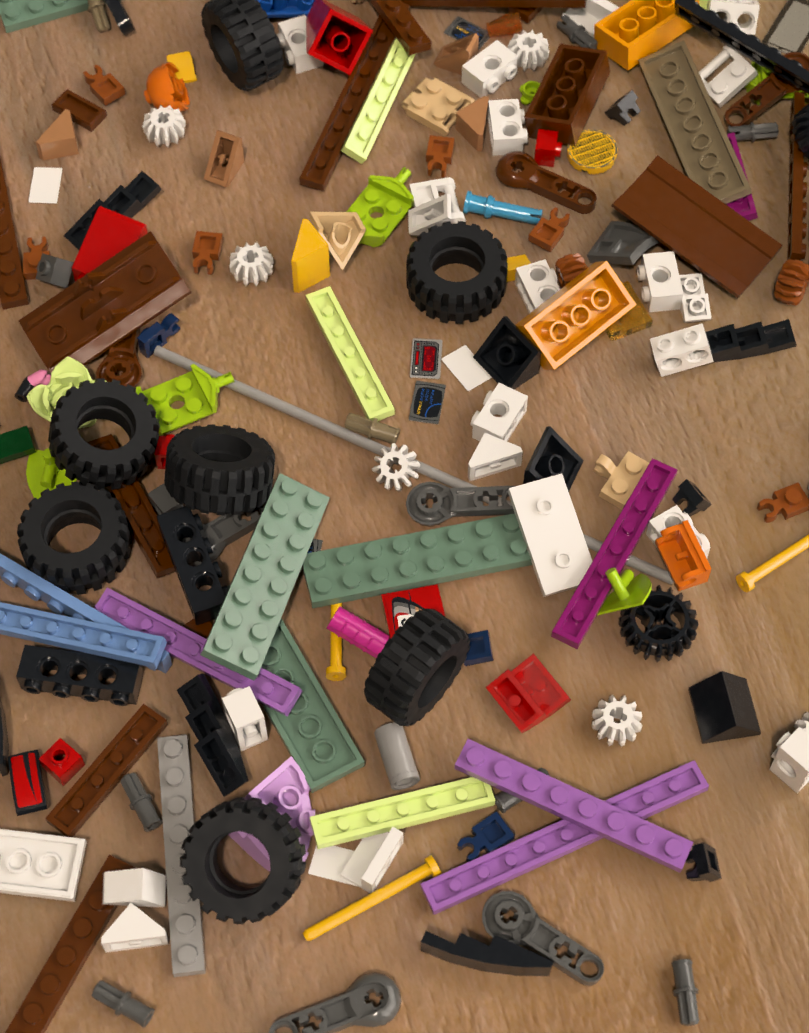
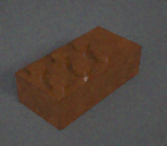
M566 44L559 45L524 116L530 138L537 139L538 129L558 131L557 142L576 145L610 74L607 51Z

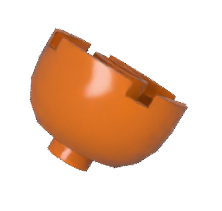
M172 62L164 63L153 69L148 75L146 81L147 90H144V95L148 104H153L156 109H159L160 105L163 108H167L170 105L173 110L179 109L180 112L189 109L186 106L190 104L189 95L183 78H177L175 73L179 72V70Z

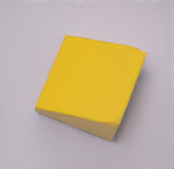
M190 51L166 56L167 62H172L178 68L179 72L175 73L178 79L183 78L185 83L197 81Z
M525 254L507 258L506 282L515 281L516 268L531 264Z

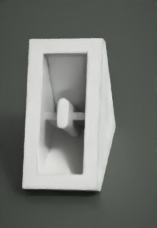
M442 195L408 210L409 234L419 236L424 231L428 233V228L437 225L440 227L443 222L451 221V195Z
M484 433L468 463L469 482L521 466L523 454L521 447Z
M145 868L103 873L102 905L128 906L132 903L135 906L165 907L166 875Z
M132 903L128 905L101 937V944L106 953L169 945L165 929Z

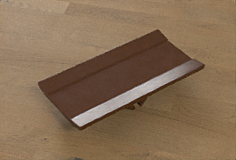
M658 155L611 206L668 247L670 251H674L680 260L687 261L736 298L742 295L783 246Z
M150 231L21 318L19 323L51 374L55 366L67 356L85 366L192 292Z

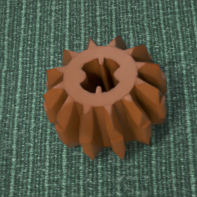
M579 253L565 255L556 261L555 271L560 287L563 288L587 269L585 260Z
M788 259L783 264L775 285L774 295L776 300L782 301L784 304L796 306L802 301L809 283V264L797 259Z

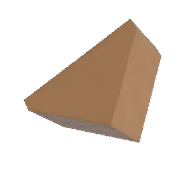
M474 33L443 46L433 64L436 67L462 75V65L478 54L479 36Z
M483 96L456 112L455 129L477 151L481 152L486 130L489 96Z
M65 109L36 141L40 159L50 160L79 154L70 110Z
M217 130L204 176L205 180L229 187L244 163L242 138Z

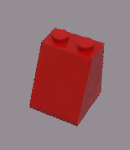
M315 0L306 17V53L351 75L373 30L357 16L326 0Z
M99 206L72 266L75 282L148 233L146 224Z

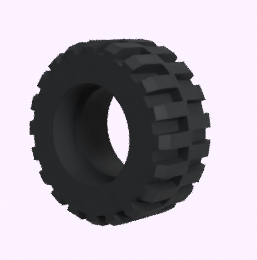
M211 0L204 5L201 17L203 18L202 26L205 29V36L208 39L210 49L213 51L217 63L220 64L222 71L228 76L231 83H234L240 90L250 91L280 75L284 65L283 52L279 45L280 41L278 36H276L273 24L270 23L267 13L262 9L258 0Z
M451 221L443 222L440 227L437 225L428 228V233L424 231L417 237V241L411 244L409 254H407L406 283L410 299L415 302V306L421 312L425 310L428 317L435 319V317L440 318V322L448 323V321H455V324H463V321L466 320L470 322L477 321L480 315L485 317L491 313L492 308H497L501 298L504 296L508 266L506 251L502 248V244L497 238L493 239L491 232L486 229L484 231L481 230L479 225L473 223L472 225H466L464 221H458V224H451ZM459 263L472 267L479 274L467 281L452 282L439 277L435 271L444 265Z
M104 378L95 379V383H90L89 380L80 382L78 389L72 386L66 391V395L61 396L57 401L56 408L52 413L49 429V450L51 456L55 458V464L58 469H65V476L71 481L76 478L80 480L82 486L91 483L97 485L98 490L105 488V486H110L111 490L121 488L123 482L125 485L134 483L136 476L142 477L147 471V467L151 465L159 439V419L155 417L156 411L153 405H147L148 398L143 393L139 395L135 393L136 388L129 384L125 387L120 385L121 381L112 379V382H105ZM90 420H110L120 425L126 431L130 441L117 449H98L84 441L77 429Z
M208 424L205 427L200 425L193 426L190 430L187 428L179 434L177 433L167 446L164 485L176 502L185 504L191 510L197 509L201 513L209 514L210 512L217 513V515L229 513L238 515L243 511L248 513L256 507H261L271 494L275 453L264 438H259L258 434L254 432H246L243 428L238 427L236 429L231 428L229 425L215 426V424Z
M71 482V485L65 486L64 483L58 484L56 489L51 491L46 489L40 493L41 497L39 499L33 498L28 504L30 509L23 511L20 517L22 523L17 528L19 548L28 570L69 594L71 591H76L77 595L86 594L87 589L93 588L94 591L101 589L102 583L105 581L111 583L116 578V571L122 572L126 566L125 560L129 558L131 553V534L120 502L117 498H113L109 491L104 488L98 491L97 485L91 483L82 486L81 482ZM72 524H90L101 530L96 541L80 552L61 553L49 547L56 533Z
M434 609L419 610L413 617L410 616L395 631L393 637L387 641L384 649L375 659L376 662L371 667L369 677L364 684V694L367 702L399 726L416 724L440 701L445 691L453 683L456 675L460 672L461 666L466 660V654L470 649V639L466 631Z
M244 797L234 798L229 802L225 801L203 814L189 829L190 835L184 839L181 847L185 850V854L180 857V867L186 870V873L181 877L184 885L190 884L192 887L189 896L193 902L199 898L203 903L200 909L206 914L214 911L217 913L216 919L223 922L230 918L233 919L234 924H244L247 920L255 923L261 921L265 916H271L277 912L298 889L301 883L300 877L305 872L306 862L303 861V856L306 854L305 844H300L298 838L302 835L299 828L293 829L289 821L292 818L287 813L281 815L277 812V805L271 802L265 805L262 803V799L254 797L249 800H245ZM240 831L253 835L265 846L269 854L270 873L267 879L255 888H245L232 883L225 877L219 867L217 859L218 845L226 835L232 832Z

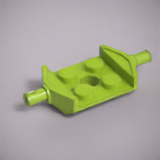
M403 167L394 178L376 175L368 177L367 187L346 211L357 212L366 228L358 244L362 243L371 247L381 246L405 217L408 210L414 205V196L404 185L405 181L411 176V171L408 168L406 170V167ZM377 212L383 215L382 217L372 218L370 216L372 213Z
M192 364L190 365V372L144 391L138 386L136 387V393L138 395L143 393L148 398L147 405H153L156 411L155 417L159 419L160 428L158 433L161 436L216 413L219 388L235 382L231 372L212 378L211 375L197 365ZM175 401H182L185 403L184 406L179 409H173L170 407L171 404Z

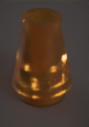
M511 11L486 23L489 37L512 36L523 30L519 12L513 13Z

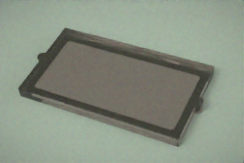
M788 0L765 35L762 43L768 47L778 49L781 53H802L809 42V0Z

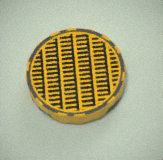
M583 130L575 146L568 144L567 158L576 170L580 172L581 169L588 171L587 174L604 173L614 165L618 148L615 140L609 134L600 130Z

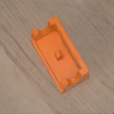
M688 520L660 532L662 537L656 539L655 544L677 590L681 591L708 582L712 568Z

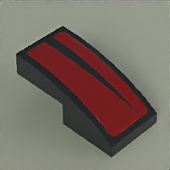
M38 749L8 756L12 793L17 816L48 809Z

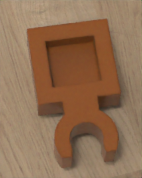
M94 66L95 75H90L87 71L83 72L86 83L90 85L91 92L104 106L125 95L124 87L111 73L103 76L100 66Z
M429 136L426 153L428 176L432 175L434 169L441 170V177L444 178L446 176V164H451L455 138Z
M553 208L550 212V220L542 217L530 232L528 241L551 252L563 237L564 228L569 224L570 214L567 213L565 217L557 218L558 208Z
M196 231L192 255L195 258L193 261L194 273L198 274V269L201 266H207L208 275L213 273L212 260L219 261L223 242L222 233Z
M32 237L27 239L29 252L23 253V276L25 280L36 278L37 265L41 260L42 253L51 256L50 251H47L48 243L46 237H42L40 245H33Z
M797 482L775 491L772 495L773 500L763 499L757 507L758 511L763 509L771 511V513L766 514L764 519L766 523L773 522L777 515L781 513L786 520L809 511V499Z

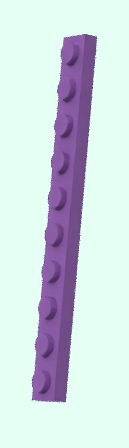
M694 760L609 798L605 802L642 819H646L707 791L709 785ZM563 819L420 884V888L433 915L598 841L603 837Z

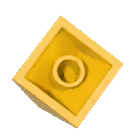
M308 219L302 220L291 260L295 293H300L330 277L328 244Z

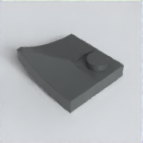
M611 221L591 248L587 257L590 263L607 261L609 264L634 265L647 249L660 242L635 224Z

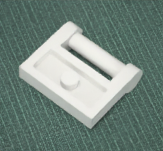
M724 45L722 47L723 51L699 71L710 99L719 108L758 75L757 70L746 59L727 45ZM728 58L733 60L709 83L705 81Z
M448 177L409 184V191L414 196V208L438 198V192L442 191L445 194L451 195V224H458V221L466 222L464 213L460 211L454 190L456 186L453 178Z

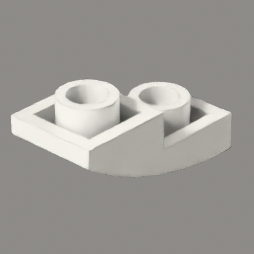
M702 273L679 275L683 290L680 310L684 323L711 320L708 294H705Z

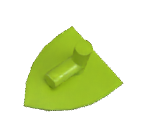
M49 448L44 451L35 450L36 453L30 454L28 457L26 476L29 489L34 498L39 499L41 492L46 489L50 491L56 489L58 484L64 483L65 486L71 485V482L78 480L75 478L71 481L65 476V469H58L55 464V458L51 456Z
M616 568L607 570L605 574L614 591L608 595L597 616L643 605L652 590V583L648 576L640 573L634 577V573L629 569L624 570L621 576H619Z

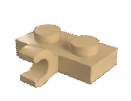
M628 451L619 465L615 466L610 458L601 454L595 463L596 467L593 471L607 478L608 481L601 489L599 497L623 510L648 467L649 462Z

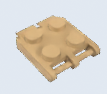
M425 78L415 88L417 91L412 92L402 102L404 104L402 107L406 110L407 116L437 133L447 136L450 132V127L456 122L457 109L462 104L464 106L461 109H463L475 100L437 78L433 80ZM449 118H451V120H450L446 125H444L445 122H446Z

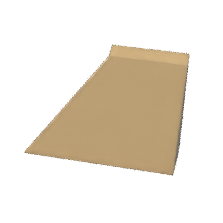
M310 212L309 218L315 229L327 242L329 251L343 271L366 231L357 212Z

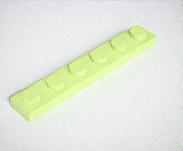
M397 38L392 42L341 149L343 153L361 164L367 159L415 54L408 55Z
M329 286L307 294L306 302L366 418L371 420L377 418L380 421L395 415V409L331 287Z
M470 777L311 816L310 824L318 850L390 832L392 827L402 829L494 806L496 800L491 785Z

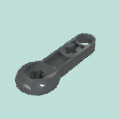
M436 482L420 483L412 488L408 494L406 508L411 518L424 526L439 525L451 517L515 514L513 506L506 502L509 496L508 489L515 486L450 488ZM498 495H502V506H498ZM484 496L489 497V506H483L482 500ZM429 498L433 499L432 508H426L425 503Z
M263 506L257 508L258 511H255V509L248 513L243 511L238 515L229 513L221 515L209 523H202L203 530L200 531L202 539L208 537L213 551L212 554H209L212 562L218 558L224 547L255 529L264 508ZM244 514H245L247 517L250 516V517H251V520H250V521H246L245 519H242V520H241V515H244ZM183 538L181 542H188L192 538ZM195 561L190 566H198L202 562Z
M502 891L492 895L486 901L482 910V923L486 932L492 938H494V935H497L516 945H523L530 951L553 961V966L585 986L597 984L604 973L602 960L541 920L530 902L523 895L513 891ZM509 910L513 911V919H517V921L510 920L507 924L502 921L503 915H500V913L507 914ZM563 945L568 948L566 953L573 959L577 953L581 955L574 969L570 967L573 960L567 956H563L561 959L557 958V950L554 947L560 949ZM584 962L594 963L598 969L597 975L593 978L585 977L580 971L581 964Z
M375 972L364 974L356 979L342 995L277 1020L271 1025L269 1033H275L281 1027H287L293 1033H298L294 1022L299 1021L300 1027L309 1024V1017L314 1016L316 1020L322 1019V1022L319 1023V1030L313 1031L312 1027L302 1029V1033H336L351 1026H383L393 1020L400 1009V990L395 982L385 974ZM370 993H374L376 997H383V1000H379L378 1007H374L372 1003L366 1004L365 1000H369Z

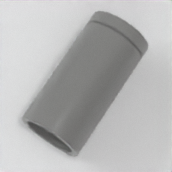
M393 722L376 729L374 736L391 789L403 790L416 785L420 781V777L403 726Z

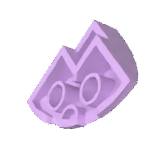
M291 756L250 791L244 799L259 798L262 799V803L265 805L271 802L278 806L277 812L281 815L287 813L292 818L289 823L293 829L299 828L302 834L298 838L300 844H305L306 854L303 856V861L305 862L309 855L307 850L310 839L313 836L310 817L315 816V810L311 808L308 795L310 787L305 779L306 777ZM240 831L228 834L247 854L270 872L269 854L265 846L256 837Z

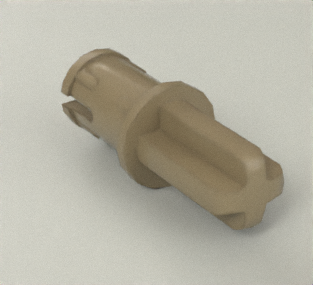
M87 0L89 5L88 12L92 13L98 32L109 31L111 27L105 11L106 3L103 0Z
M349 413L345 421V428L367 435L369 439L373 437L396 444L399 437L400 428L380 423L377 418L371 420Z

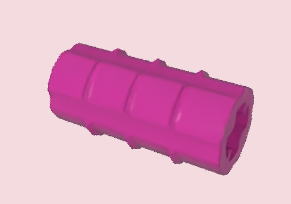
M339 606L326 629L335 633L338 637L350 642V645L353 644L374 658H377L378 654L381 653L390 637L380 631L378 627L375 628L367 623L366 620L360 619L353 612L350 613L341 606Z

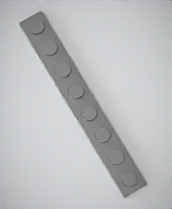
M188 736L157 738L173 976L182 977L206 974L201 902L199 898L193 902L189 896L192 887L190 884H183L181 876L186 873V870L180 867V857L185 854V850L181 848L183 841L190 835L189 829L195 823Z

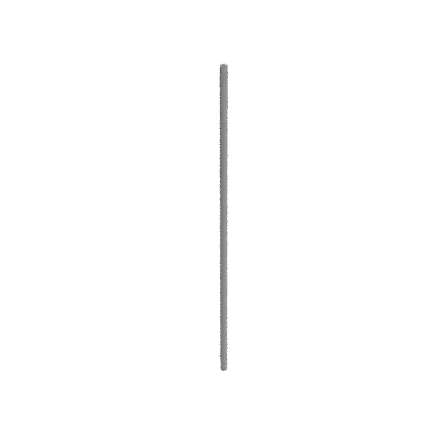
M159 345L154 350L155 356L188 371H191L190 365L195 364L211 375L212 378L223 375ZM234 379V383L224 386L382 457L384 454L381 452V448L385 447L391 452V448L238 380ZM416 459L413 460L420 463V467L413 469V471L449 487H477ZM484 496L482 501L489 504V497ZM498 496V506H502L500 496ZM506 500V502L512 506L511 501ZM583 534L587 547L598 552L603 542ZM633 555L630 556L626 563L627 566L670 585L674 582L669 571Z

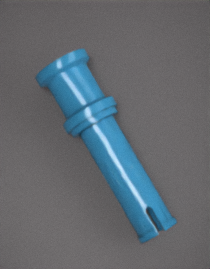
M467 191L463 213H477L484 215V218L487 219L497 216L537 225L541 218L532 216L542 217L543 210L495 201V198L491 195L483 197L472 194V191Z

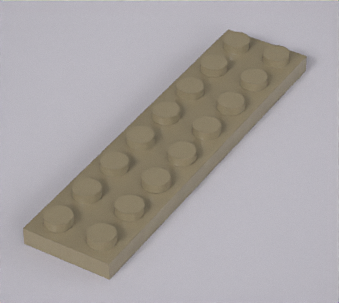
M683 40L639 59L638 62L688 178L725 204L752 194L751 187L685 41Z

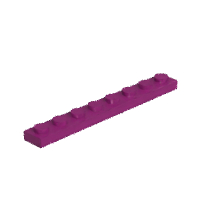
M652 458L555 625L551 637L578 650L613 588L605 572L611 568H616L620 576L645 532L649 520L653 518L674 481L677 469Z

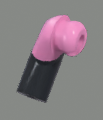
M38 370L27 376L15 393V397L21 402H27L26 396L32 388L39 384L48 385L51 375L47 374L46 370Z

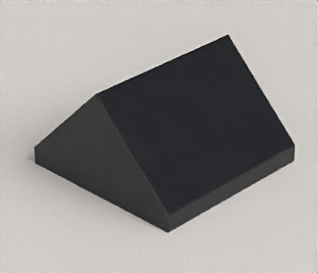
M504 316L473 358L497 383L515 390L539 373L541 351L507 316Z
M548 426L525 469L523 484L562 474L569 492L584 460L551 426Z
M721 671L689 687L688 691L702 744L761 734L746 678Z

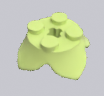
M67 356L51 372L50 383L48 385L39 384L33 387L26 397L33 410L39 416L51 422L52 413L56 408L57 401L61 396L66 395L68 389L72 386L78 389L80 382L89 380L90 383H95V380H92L87 368L82 363ZM97 419L85 422L78 429L93 426Z

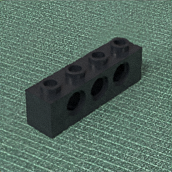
M184 506L156 516L159 530L196 626L216 619L228 587L227 585L222 587L219 578H222V573L218 562H212L209 554H212L213 551L208 537L202 539L200 531L203 530V525L198 513L193 515L191 509ZM183 538H192L188 542H181ZM192 562H202L198 566H190ZM204 585L211 586L209 590H199Z
M24 645L16 678L21 689L31 694L47 692L60 698L76 696L89 702L105 700L118 706H126L127 704L137 705L144 671L142 665L107 657ZM49 671H57V673L51 677L45 676L46 673ZM77 675H86V677L80 681L74 680V678ZM108 678L115 679V681L109 685L102 684Z

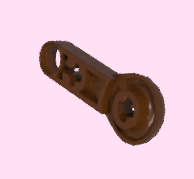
M791 52L783 55L789 60L798 61L804 69L809 71V57L806 54ZM771 72L767 78L727 109L725 125L726 127L749 125L750 122L754 121L786 94L802 90ZM760 99V106L756 104L751 106V100L758 101ZM734 113H739L743 116V120L738 124L731 123L729 117Z
M509 152L502 156L497 163L496 175L507 186L527 188V190L581 214L591 213L595 209L597 197L593 190L538 166L534 158L525 152ZM513 169L514 171H516V169H520L521 172L519 170L518 173L513 172ZM586 197L591 200V203L584 205L579 203L578 199Z
M140 328L109 348V354L96 371V379L104 378L107 382H112V379L121 381L120 385L125 387L127 384L133 387L139 384L142 371L136 357V349ZM117 371H123V373L121 372L120 376H115V374L117 375Z

